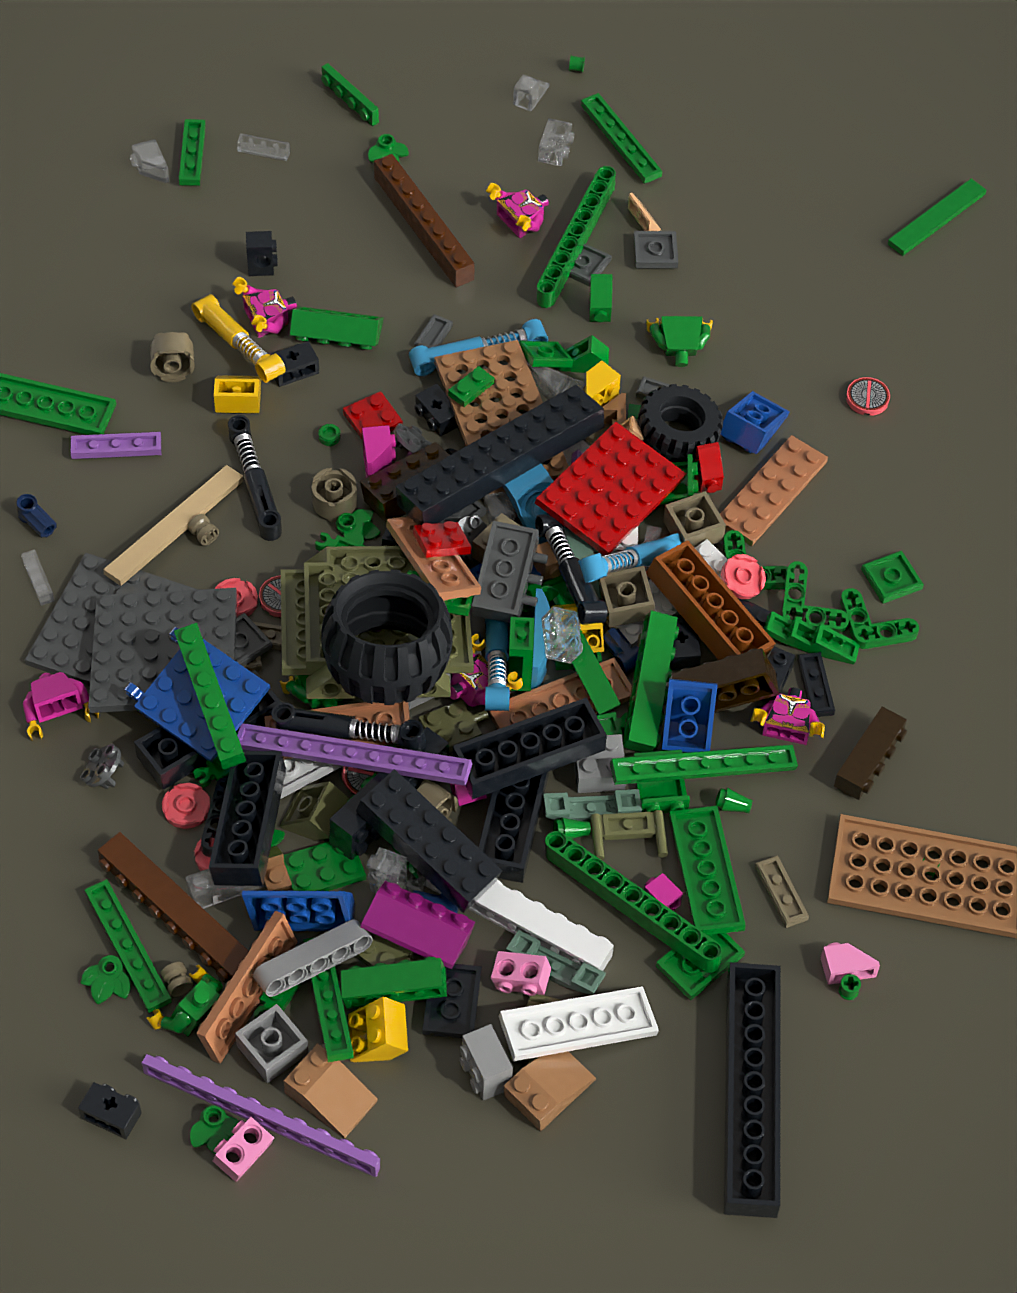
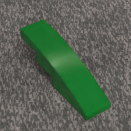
M772 611L768 614L764 630L771 638L808 653L821 652L822 657L849 664L856 662L860 645L822 624L814 627L797 617L791 621Z
M578 624L557 633L556 635L598 715L620 706L613 688Z

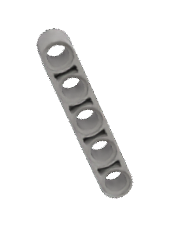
M350 920L261 964L255 969L253 978L267 996H276L364 952L372 944V936L360 927L359 921Z

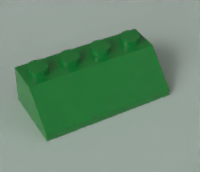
M299 306L292 310L290 335L296 336L295 339L301 341H308V338H316L318 343L329 344L331 340L338 341L340 346L350 347L351 343L359 344V348L372 349V346H377L379 343L384 317Z

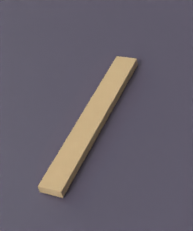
M226 465L104 568V575L122 586L188 529L189 522L195 516L206 514L244 481L243 475Z

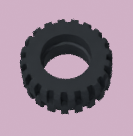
M670 384L669 387L664 385L657 388V390L651 391L642 401L637 417V423L644 437L642 441L670 462H687L688 454H692L693 461H695L696 447L718 442L723 428V417L721 411L718 410L717 404L714 401L711 402L710 396L706 393H700V390L697 388H688V385L677 386V384ZM665 421L683 423L693 431L676 430L667 425Z

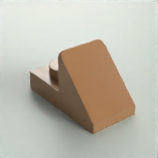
M626 393L619 394L603 406L604 423L613 425L617 422L621 425L626 421Z
M278 846L270 849L264 884L268 891L291 890L292 882L284 864V855Z

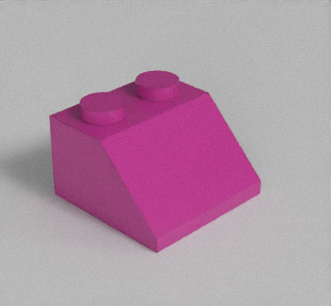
M389 425L362 428L366 478L392 464V461H396L395 434H390Z

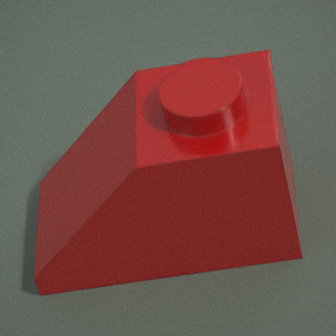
M715 442L697 446L694 462H698V475H694V478L698 480L699 492L714 493L722 490L724 474L719 443Z

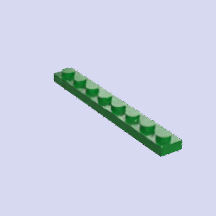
M793 745L614 758L610 761L614 785L792 771L798 767Z

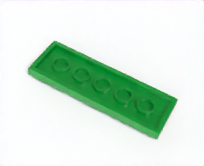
M0 373V415L86 435L104 434L116 407V399Z
M718 806L670 811V823L693 925L706 935L745 931L746 924Z

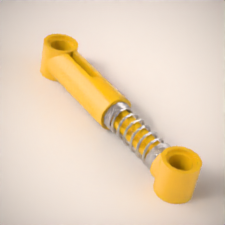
M212 294L192 303V311L197 320L201 323L206 322L232 348L241 351L255 365L257 374L263 382L267 383L286 372L281 358L276 353L272 355L267 354L249 338L248 332L220 307L217 299Z

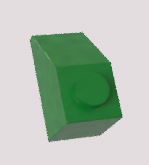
M591 274L589 322H611L612 274Z
M591 335L565 349L574 360L572 368L559 367V370L586 373L600 361L608 365L609 347Z

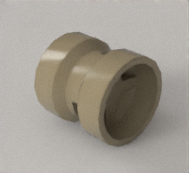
M205 514L195 516L188 524V530L193 535H197V540L204 546L214 542L219 535V529L214 524H210V520Z
M183 962L171 963L161 971V976L164 982L168 983L167 989L172 997L183 996L194 987L191 978L186 975L187 969Z

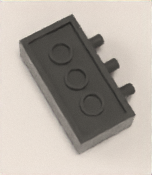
M493 521L478 578L481 593L480 595H474L472 602L473 616L510 623L511 617H521L523 605L537 606L538 598L527 596L526 592L529 583L542 585L543 576L531 574L534 562L547 564L548 555L536 553L539 543L538 529Z

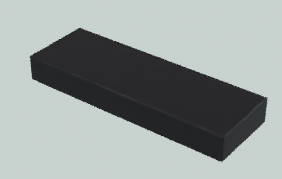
M821 652L799 654L797 661L806 697L810 701V709L815 711L817 717L835 715V707Z

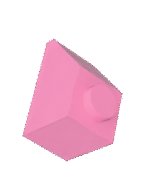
M849 943L828 944L823 947L821 962L828 985L841 983L842 978L848 974L856 975L860 980L874 978L877 976L880 967L879 961Z

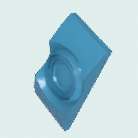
M542 464L503 485L523 527L536 529V516L548 514L535 504L536 498L554 482ZM539 537L538 545L547 542L545 537Z
M536 589L535 594L538 602L537 606L534 607L533 615L534 643L531 690L540 687L547 673L546 663L550 649L548 617L551 609L542 589Z

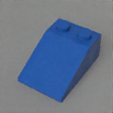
M752 391L727 411L720 435L724 436L727 441L735 442L742 446L745 451L757 454L766 446L790 411Z
M669 679L662 750H682V752L710 751L717 683Z

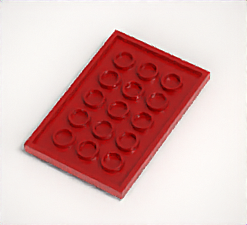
M615 422L536 498L535 504L605 556L610 554L685 479L687 473Z

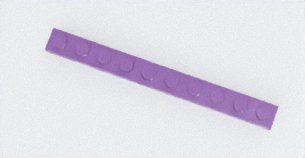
M242 723L237 735L242 750L282 751V755L286 757L390 773L395 769L403 776L466 786L472 767L470 759Z
M146 1054L142 1061L143 1072L146 1075L248 1120L252 1117L264 1128L373 1177H376L380 1170V1158L368 1149L360 1150L346 1139L338 1140L331 1137L327 1131L321 1128L313 1129L307 1126L299 1118L291 1119L284 1116L280 1110L274 1107L266 1108L252 1097L244 1098L237 1095V1092L232 1088L219 1087L211 1079L204 1076L199 1078L191 1074L185 1067L170 1065L167 1060L160 1056L152 1057Z

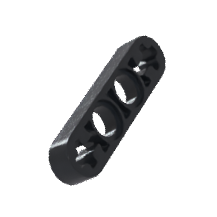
M227 776L220 778L216 783L201 838V851L207 857H211L213 847H210L212 837L215 838L217 829H213L211 825L219 822L221 810H218L216 806L223 803L224 790L228 780Z

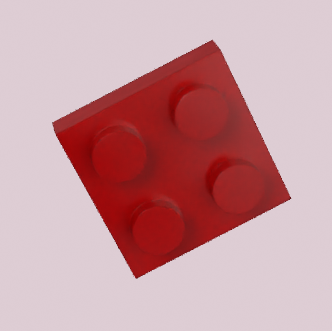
M381 391L343 408L344 416L362 441V428L389 425L391 432L398 423L403 424V420Z
M458 522L424 523L422 525H414L413 534L426 558L471 554V545Z

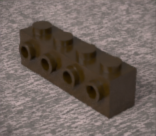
M882 706L837 773L834 787L857 800H860L863 793L868 794L874 784V781H872L874 776L879 777L885 767L884 761L886 758L889 760L892 758L896 750L895 744L897 741L901 743L906 736L907 730L905 725L907 719Z

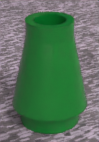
M720 788L715 806H718L720 811L749 813L753 800L729 788Z
M561 817L560 820L554 821L553 831H560L569 838L575 839L590 836L591 826L589 821Z

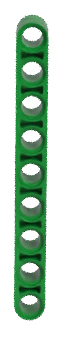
M602 166L597 170L537 284L536 301L539 306L549 308L557 301L570 276L571 269L573 270L578 255L581 254L584 244L587 243L615 189L616 172L612 167Z
M553 831L547 834L545 838V855L550 862L701 970L712 973L720 968L722 948L718 942L564 833ZM712 955V956H714V957H713V958H708V957H706V956Z

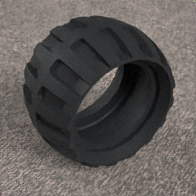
M393 569L390 571L372 570L361 576L356 575L350 578L346 585H341L326 609L321 629L322 651L330 674L338 685H342L347 694L352 697L361 698L363 702L371 704L375 702L384 703V705H394L404 701L407 703L415 700L421 694L425 695L428 693L446 669L453 642L449 611L436 588L430 583L427 584L421 580V577L415 574L409 575L402 573L400 570ZM392 629L412 634L419 639L399 645H379L366 642L355 636L371 630Z

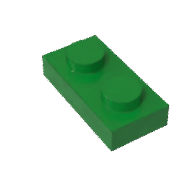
M478 366L448 390V396L465 407L494 384L495 378Z

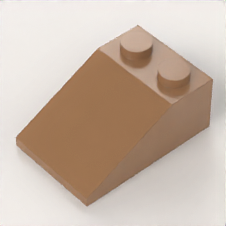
M318 1043L284 1080L286 1095L344 1139L378 1101L341 1061L328 1062L325 1049Z
M570 1052L540 1056L523 1067L504 1085V1096L541 1132L596 1080V1077Z

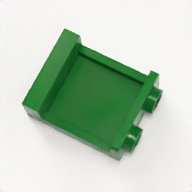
M688 454L687 462H672L687 474L685 479L659 505L670 504L699 492L698 480H694V475H698V462L693 461L692 454Z
M511 617L508 675L511 672H517L518 678L513 682L520 678L523 681L521 689H511L510 691L531 692L534 618Z
M682 750L634 753V757L682 753ZM684 779L635 783L636 789H639L642 812L661 810L663 813H669L670 811L689 809L690 797L687 795Z

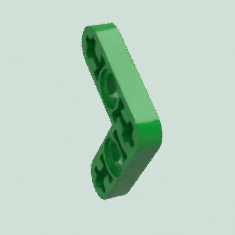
M731 530L724 535L723 551L727 559L737 554H746L744 537L739 531ZM730 540H735L736 549H732L733 545ZM762 566L767 578L762 590L785 589V580H782L780 575H784L786 578L788 567Z
M792 562L786 572L782 616L791 620L789 614L790 611H794L796 617L802 620L803 612H806L805 622L814 627L822 624L838 633L845 631L849 623V616L845 611L804 605L808 569L803 562ZM795 569H799V572L803 573L799 575L798 583H793L795 573L793 572ZM791 589H797L800 591L801 597L792 599L789 597L788 592ZM817 613L821 616L822 621L814 624L809 620V616ZM826 615H829L828 625L824 624L826 620ZM836 617H840L842 621L840 626H837L834 621Z
M848 588L842 592L840 605L842 611H845L849 616L848 628L852 640L860 645L859 648L869 649L910 642L917 638L919 624L914 619L904 618L872 624L861 593L854 588ZM848 597H851L852 600H855L853 608L851 600L847 599ZM853 615H860L864 620L862 622H855L851 617ZM908 627V629L912 630V632H908V630L904 628ZM888 630L892 633V636L884 637L880 634V631ZM860 635H864V637L868 638V640H864V638L860 637Z

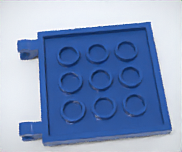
M174 627L173 630L169 633V635L172 636L171 639L178 644L177 638L174 633V630H177L178 628ZM203 639L233 725L237 731L268 692L270 685ZM180 649L145 693L131 682L124 689L130 698L137 701L134 708L211 763L218 754Z

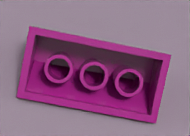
M384 881L377 891L360 927L424 957L441 958L444 966L452 969L468 943L475 921L470 920L463 914H457L446 909L441 904L433 903L417 893H411L395 883Z

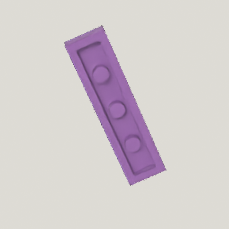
M161 432L71 436L72 459L161 455Z

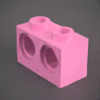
M498 951L491 979L496 989L503 993H511L513 991L522 992L528 996H535L536 994L545 995L551 966L546 956Z
M252 1117L246 1122L241 1120L231 1131L234 1134L228 1142L223 1139L214 1149L216 1155L213 1162L235 1182L262 1155L274 1139ZM252 1133L255 1135L257 1142H246L244 1134ZM229 1152L236 1153L239 1161L235 1163L228 1161L226 1154Z

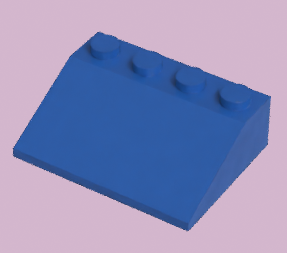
M242 891V897L254 931H263L265 923L272 917L275 911L285 915L292 931H330L350 920H354L356 905L353 894L345 891Z

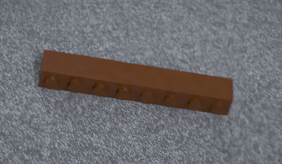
M390 154L375 160V180L453 285L457 288L473 281L475 263L394 155Z
M121 832L98 849V863L105 872L108 873L110 871L121 887H127L132 891L131 894L134 899L140 904L143 902L147 905L151 915L156 919H162L168 931L173 935L178 934L186 948L190 951L194 949L199 954L200 960L207 967L211 965L216 970L217 976L224 983L232 979L240 962L245 959L249 952L237 939Z

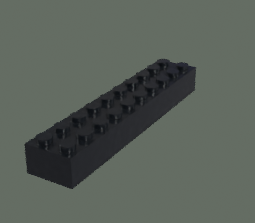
M574 385L395 486L397 506L417 525L424 523L437 524L604 428V408L581 388Z
M730 962L727 974L724 1215L777 1218L780 1209L781 966Z

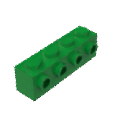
M426 957L419 961L402 960L395 964L378 963L372 967L364 968L353 966L348 970H341L342 1000L347 1009L363 1007L383 996L397 1002L446 997V968L442 959L436 957Z

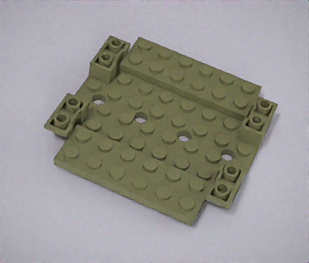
M399 546L325 547L304 563V569L281 570L282 675H310L306 678V699L355 698V696L352 697L347 694L341 684L338 685L328 670L321 644L323 618L333 595L341 585H346L350 578L356 575L367 574L372 570L390 571L393 569L400 570L406 574L408 570L416 571ZM370 564H376V565H378V566L372 567V566H369V565H370ZM449 613L453 642L448 664L433 688L425 695L421 694L418 697H451L450 677L445 673H474L470 614L464 616ZM380 629V632L371 630L355 636L366 642L379 645H399L419 639L412 634L392 629Z

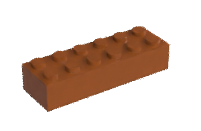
M688 540L654 558L646 572L647 576L718 660L724 659L727 656L746 653L751 649L760 648L768 656L776 644Z

